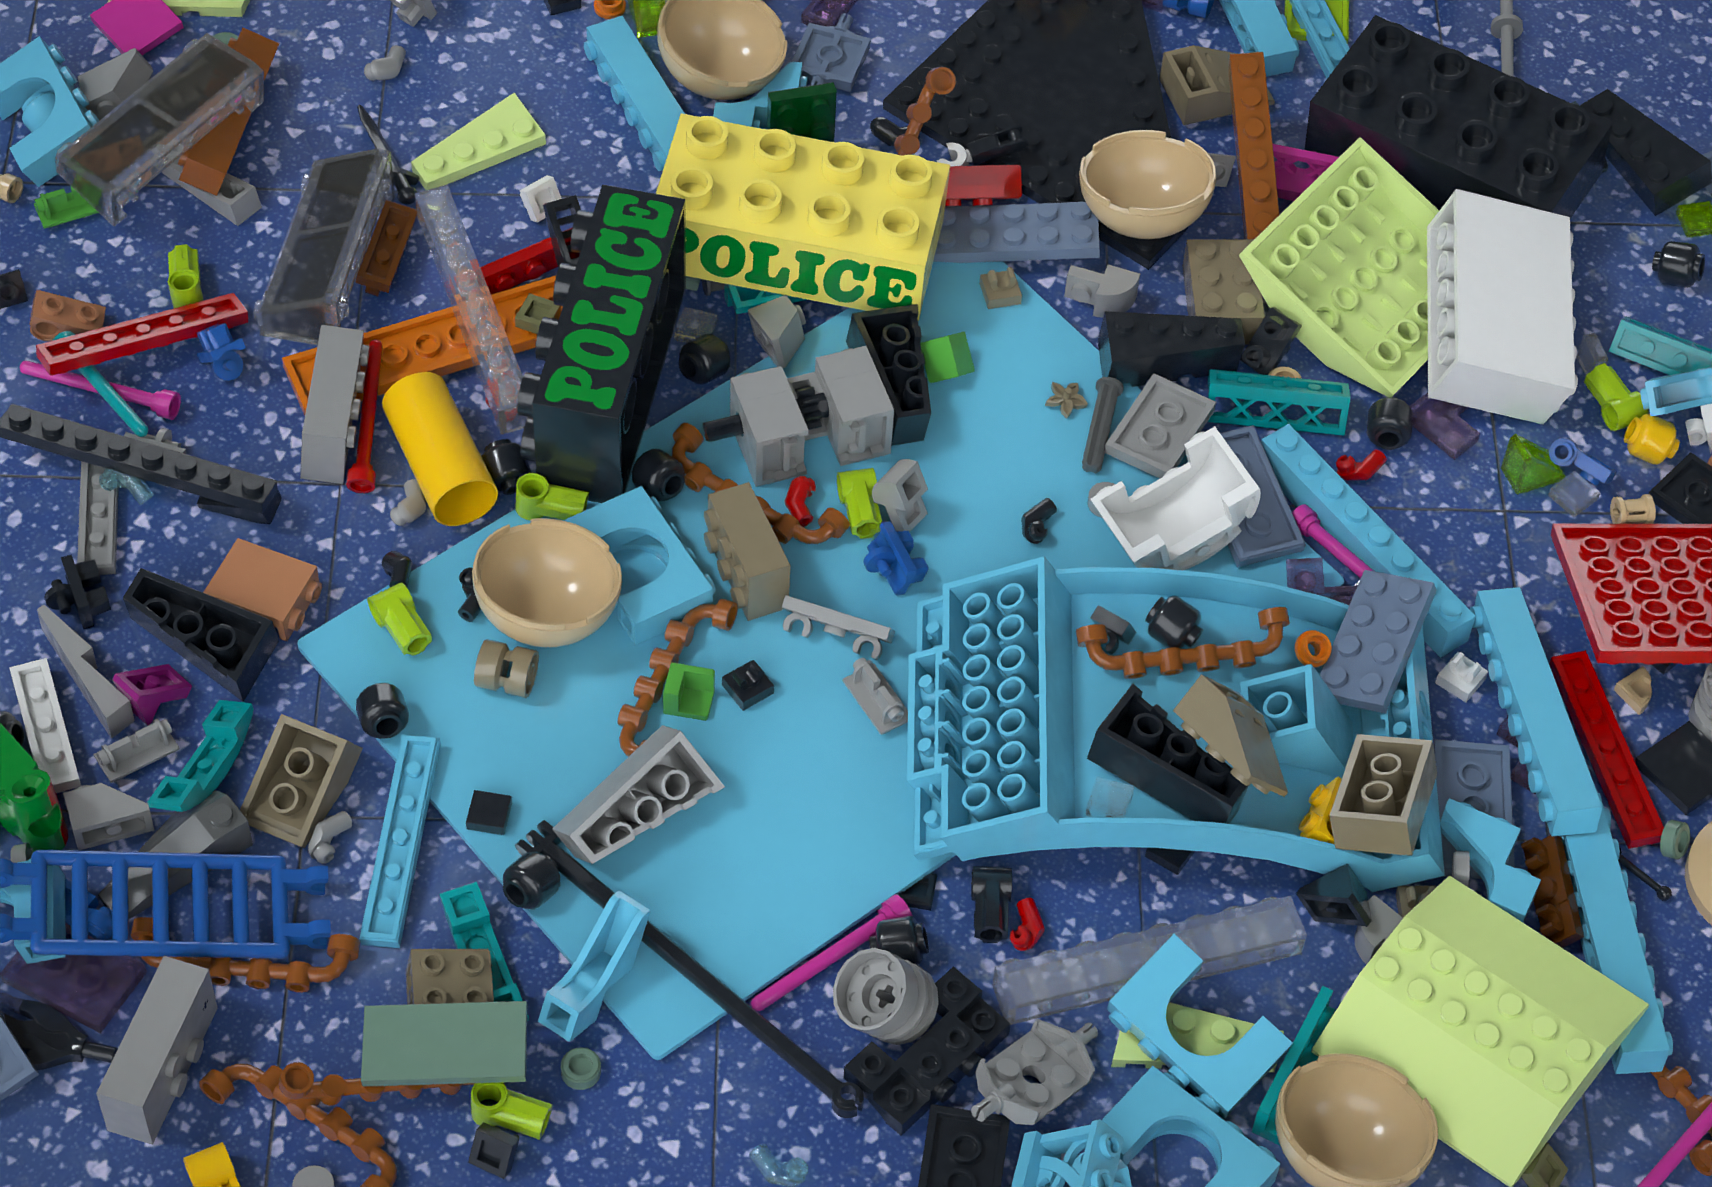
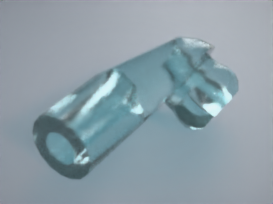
M105 469L104 473L99 477V483L103 489L111 491L116 487L127 488L139 505L154 496V493L141 478L110 469Z
M766 1144L758 1145L749 1154V1157L770 1184L795 1187L805 1181L809 1171L807 1163L802 1158L797 1157L790 1159L788 1162H778Z

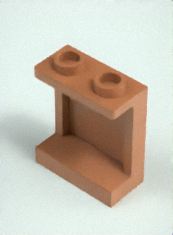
M237 538L203 593L272 620L274 627L278 629L279 638L288 641L293 631H298L301 628L305 618V611L310 603H315L318 600L322 584L319 582L317 566Z

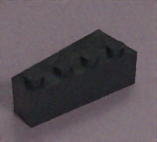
M1609 89L1580 105L1585 110L1613 122L1606 157L1655 216L1712 183L1711 161Z
M918 304L852 313L846 338L848 348L854 349L867 346L894 408L891 446L924 441L931 416L928 383L924 374L925 359L920 342L922 337L921 328L918 326Z
M1105 311L1098 336L1102 378H1115L1122 384L1130 383L1132 387L1145 385L1146 380H1149L1153 373L1167 380L1177 381L1181 375L1192 374L1195 378L1209 376L1210 369L1237 372L1245 346L1241 318Z
M140 568L123 596L124 603L133 621L243 702L279 642L272 620L143 568Z
M1132 684L1098 727L1087 759L1194 821L1230 824L1241 806L1248 786L1241 783L1230 773L1232 768L1226 762L1222 763L1209 753H1206L1197 745L1194 737L1185 730H1179L1167 719L1168 713L1158 704L1151 706L1141 697L1143 691Z

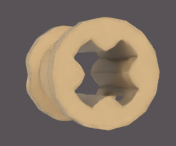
M1644 494L1641 498L1623 500L1622 497H1613L1610 504L1612 523L1653 524L1656 518V509L1652 496Z

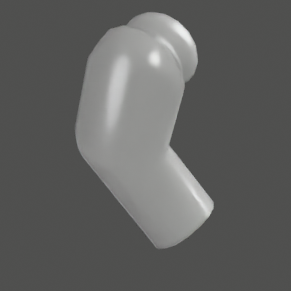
M397 45L392 46L386 58L375 59L371 63L366 64L364 68L366 78L374 81L389 80L398 76L406 55L405 49Z
M416 479L405 482L406 498L400 501L397 507L392 508L390 512L392 521L398 526H403L406 522L411 523L425 513V498Z
M341 811L316 825L308 846V852L312 859H316L321 864H326L334 858L335 848L330 845L332 838L352 827V820L347 812Z

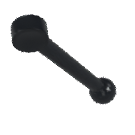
M1619 847V863L1654 889L1660 900H1669L1672 896L1671 889L1667 886L1659 885L1621 855L1622 851Z

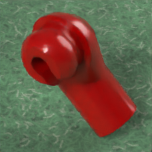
M1374 449L1362 462H1355L1352 456L1347 457V455H1343L1336 461L1337 474L1344 480H1369L1386 463L1387 459L1385 454L1378 449Z
M1033 898L1022 899L1016 904L1022 924L1018 926L1016 931L1012 929L1010 941L1020 951L1032 949L1045 931L1044 923Z

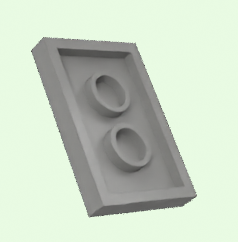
M1153 373L1105 444L1104 453L1160 479L1167 471L1178 467L1186 455L1184 444L1195 434L1201 432L1215 411L1216 402Z

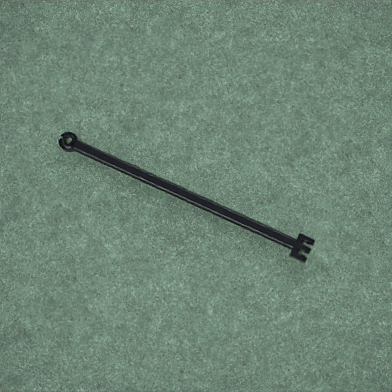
M543 820L537 825V829L544 838L535 830H531L526 834L527 840L534 847L522 839L515 844L516 850L521 855L532 851L552 858L557 864L558 871L603 909L611 896L615 894L558 846L562 841L552 830L554 827L547 821ZM647 921L641 941L831 1100L834 1113L843 1118H853L857 1116V1109L862 1111L864 1093L857 1084L851 1082L842 1083L652 923ZM844 1093L853 1094L855 1101L854 1099L846 1100L841 1095Z

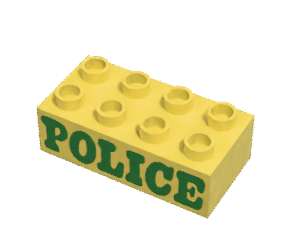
M681 113L656 194L685 199L686 276L864 311L918 304L919 321L944 220L950 164L929 161L917 155L903 156L861 148L849 142L834 143L792 135L780 129L766 130L724 122L712 116L698 117Z

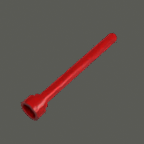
M372 340L369 343V358L365 373L356 463L352 465V468L347 473L346 486L349 490L356 493L372 492L376 484V472L373 470L370 462L383 348L379 340Z

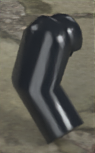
M876 117L870 123L872 134L888 146H894L896 138L905 134L908 127H899L884 117Z
M1045 498L1023 514L1021 518L1022 534L1028 542L1038 544L1047 536L1048 532L1044 528V521L1057 512L1056 505L1051 499Z
M472 567L464 569L459 575V581L462 584V589L467 599L459 608L458 614L468 622H473L481 611L473 589Z

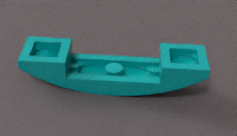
M219 700L202 724L206 737L178 777H164L147 801L149 808L184 812L197 806L212 794L229 772L244 743L254 711L252 703Z
M470 883L440 893V900L456 949H488L490 951L494 1002L523 1001L517 984L513 983L491 926L490 914L478 883Z

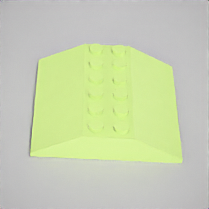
M1360 137L1239 254V257L1269 308L1276 307L1287 317L1302 325L1295 337L1327 367L1392 398L1428 360L1427 226L1439 210Z
M1449 875L1401 920L1362 969L1313 1046L1312 1053L1318 1057L1328 1054L1364 1056L1382 1062L1399 1071L1409 1079L1407 1084L1418 1093L1422 1100L1427 1098L1437 1120L1438 1139L1508 1187H1514L1618 1049L1622 1041L1649 1008V1004Z

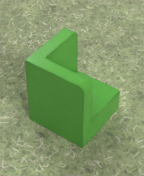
M965 331L921 342L925 369L930 383L959 377L975 371Z
M671 662L663 692V714L703 721L708 720L715 693V670Z

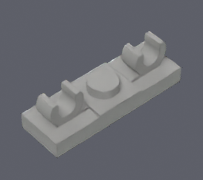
M785 595L782 604L783 609L792 612V614L785 618L783 630L790 632L792 624L797 620H801L804 623L802 636L808 638L813 631L811 622L813 620L825 625L824 632L844 638L846 632L858 634L861 636L855 639L853 652L860 654L862 645L866 642H871L874 646L871 658L876 660L882 654L880 640L892 643L895 631L890 627Z

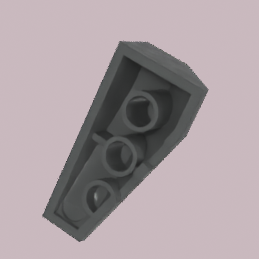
M214 790L203 802L192 809L184 812L175 811L138 852L239 854L251 847L253 843L249 822L227 794ZM128 867V918L131 919L153 905L152 868ZM168 868L169 895L192 882V869ZM112 880L98 894L105 907L111 910Z

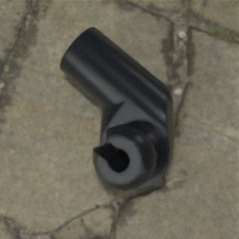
M398 551L388 552L383 557L381 563L385 573L391 576L389 586L392 587L402 582L408 588L412 566L411 559Z

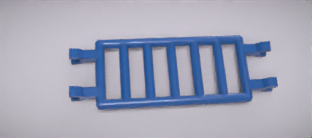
M39 849L32 853L31 863H13L10 860L0 858V888L10 885H31V917L12 918L9 915L0 913V943L10 940H30L31 951L38 955L282 959L288 956L290 945H307L314 949H327L328 937L331 935L330 920L322 919L309 923H289L288 891H305L311 895H325V883H328V866L287 869L286 860L283 856ZM47 865L72 866L71 939H47ZM88 866L112 867V940L88 939ZM128 867L152 868L153 941L129 940ZM168 868L192 869L193 941H169ZM208 869L232 870L234 942H210ZM247 870H271L274 943L250 942Z

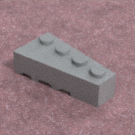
M321 325L302 431L300 479L344 484L349 448H354L356 426H352V422L359 419L361 399H356L357 393H363L365 372H360L361 366L367 367L370 346L363 345L364 330Z
M662 725L552 830L574 857L593 864L635 840V836L649 828H656L665 822L664 819L680 810H687L697 804V800L709 793L714 794L725 786L680 730Z

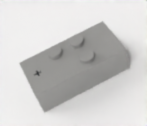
M163 956L96 1093L107 1131L153 1145L175 1097H181L186 1088L188 1069L192 1062H198L204 1047L203 1038L218 1009L209 969Z

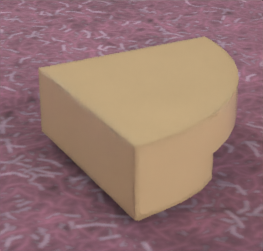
M1642 666L1615 685L1614 691L1638 715L1645 711L1652 696L1651 676L1646 668Z

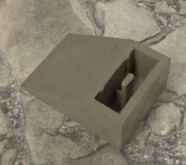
M1195 45L1163 53L1159 80L1183 125L1232 114L1228 72L1230 54L1238 53ZM1267 88L1269 106L1274 105L1275 101Z
M1201 674L1173 710L1184 721L1180 726L1195 739L1199 740L1202 737L1208 743L1205 748L1206 751L1218 761L1230 763L1233 766L1230 773L1246 786L1252 784L1266 795L1272 791L1285 797L1288 790L1263 714L1240 693Z

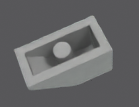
M133 48L77 76L80 90L90 103L86 106L87 110H91L101 123L130 110L153 73V68L139 51Z
M786 295L748 309L755 339L777 367L782 366V368L788 365L805 340L802 325L806 324L801 307L799 305L794 306Z
M103 783L91 786L83 785L63 793L78 850L154 831L148 803Z

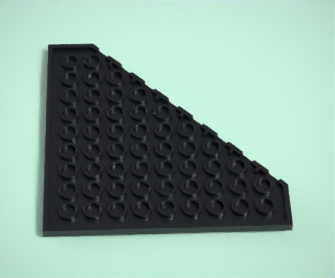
M988 0L883 100L884 110L909 124L910 121L906 115L907 108L911 104L917 103L920 93L926 84V76L929 71L937 67L949 68L956 78L955 87L948 94L934 95L930 105L932 110L931 118L923 123L920 132L947 147L946 143L953 142L960 144L966 150V144L992 135L1010 125L1020 124L1023 129L1021 132L1022 138L1028 141L1027 148L976 166L1020 165L1022 193L1039 204L1086 202L1081 191L1079 171L1082 158L1086 157L1093 150V145L1098 141L1117 133L1134 130L1166 132V137L1171 138L1141 0ZM1008 139L1003 142H1000V144L1003 145L1010 141ZM1098 219L1099 240L1148 270L1188 229L1187 227L1176 234L1163 238L1137 239L1115 232Z

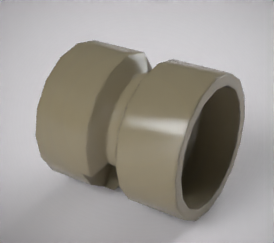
M489 639L484 640L476 661L474 685L493 691L504 687L506 694L523 698L529 697L537 675L538 651L519 646L509 650L506 643ZM511 661L513 663L510 671V676L506 677L509 668V663Z

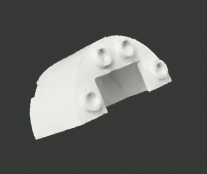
M1215 426L1206 432L1195 434L1189 442L1184 444L1188 463L1181 467L1170 469L1162 478L1154 483L1139 487L1128 497L1126 487L1120 481L1113 486L1104 487L1096 496L1091 498L1092 504L1137 568L1186 570L1198 565L1215 555L1236 538L1242 531L1238 525H1240L1245 516L1252 518L1256 512L1260 501V488Z

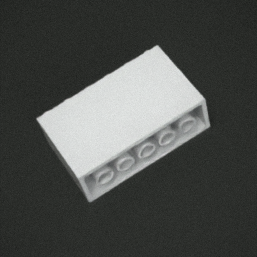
M1459 189L1453 192L1427 226L1428 398L1544 424L1553 413L1558 412L1563 402L1575 393L1578 377L1575 375L1574 367L1577 348L1574 346L1573 335L1576 319L1573 317L1575 290L1572 288L1574 261L1571 260L1573 233L1570 232V217Z

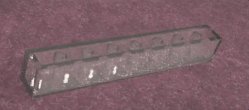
M447 184L415 193L420 226L500 434L503 435L523 429L528 417L519 416L517 412L518 395L523 375L449 186Z
M1291 896L1282 898L1268 897L1257 904L1245 907L1231 906L1216 914L1207 916L1197 914L1182 922L1170 925L1159 923L1148 930L1136 933L1122 932L1111 939L1099 942L1084 941L1073 948L1061 951L1047 950L1036 957L1028 959H1009L995 966L992 986L1003 1017L1012 1025L1110 1001L1173 934L1179 937L1203 960L1200 970L1190 981L1302 954L1307 934Z

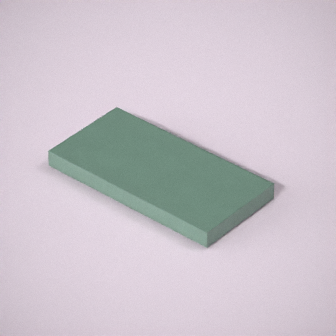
M527 1001L364 1006L362 1086L526 1082Z

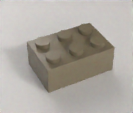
M1187 239L1182 268L1188 316L1241 318L1245 345H1248L1265 318L1262 294L1239 257V254L1254 239Z
M747 482L708 494V510L704 511V519L708 528V532L704 533L705 545L710 554L715 552L718 558L717 567L723 581H729L732 587L730 589L732 601L737 603V609L742 608L747 621L784 610L782 604L785 595L789 596L790 563L750 483Z
M1356 735L1330 813L1335 849L1413 855L1438 774L1433 740Z

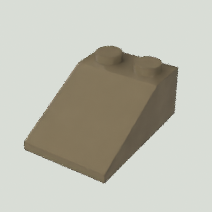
M281 714L240 811L248 820L249 826L305 848L312 838L316 825L324 820L348 784L363 748L348 740Z

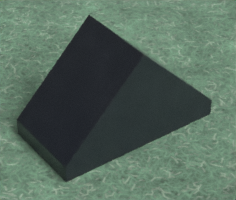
M1348 864L1299 888L1295 893L1316 922L1366 927L1372 922L1367 891Z

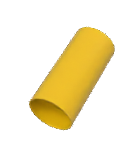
M420 372L406 376L393 384L383 397L382 408L435 520L445 526H460L471 523L485 515L494 506L498 497V490L444 379L435 373Z

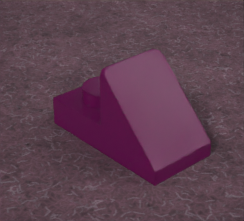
M169 664L115 673L112 679L116 688L130 700L132 712L147 726L152 723L160 703L187 698L192 688V685Z

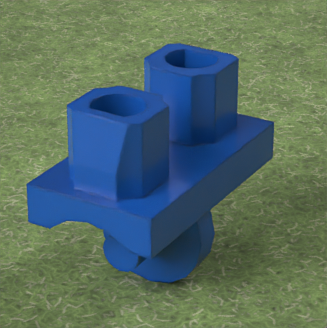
M226 323L213 325L197 332L204 349L197 353L200 363L212 362L213 373L221 380L230 381L239 377L243 371V361L235 351L246 348L243 339H233Z
M891 521L881 522L879 526L880 533L867 546L869 553L864 558L863 563L867 571L871 573L880 572L883 577H886L895 595H903L911 583L923 581L929 567L924 558L910 557L909 554L914 547V540L909 531H896Z

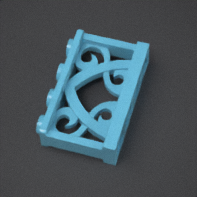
M1101 1119L1092 1121L1091 1125L1047 1134H1041L1038 1131L1024 1133L1011 1187H1063L1065 1182L1070 1187H1113L1122 1150L1123 1137ZM1066 1153L1063 1161L1060 1160L1061 1154Z

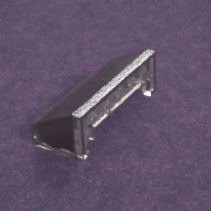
M208 33L199 40L193 39L185 46L182 54L73 143L68 142L58 150L55 157L56 171L115 227L127 217V214L122 210L129 200L134 203L139 199L138 191L234 111L240 115L244 111L245 105L253 112L264 102V71L254 61Z
M372 149L315 160L309 174H304L301 184L302 194L262 300H257L255 304L254 320L258 321L260 336L318 345L321 325L341 327L340 321H343L344 317H348V299L379 211L383 209L386 200L393 202L395 198L391 151Z

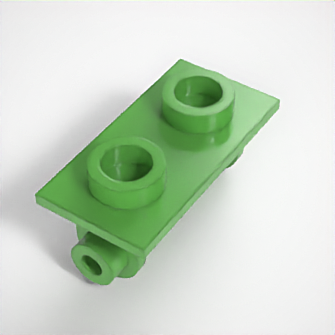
M92 178L87 182L70 186L72 192L67 194L64 188L46 194L41 193L40 198L34 199L35 203L33 204L43 228L46 229L110 210L103 194L105 191L101 180L94 181Z

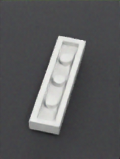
M47 658L9 667L32 756L38 768L48 773L55 793L81 786Z

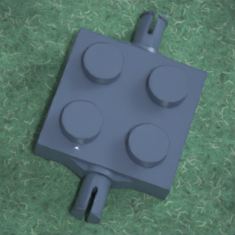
M846 13L841 14L835 27L821 26L813 23L808 24L791 62H802V76L808 77V81L811 82L809 86L834 82L836 89L851 92L871 44V38L856 35L849 31L853 23L851 15L848 14L846 18Z

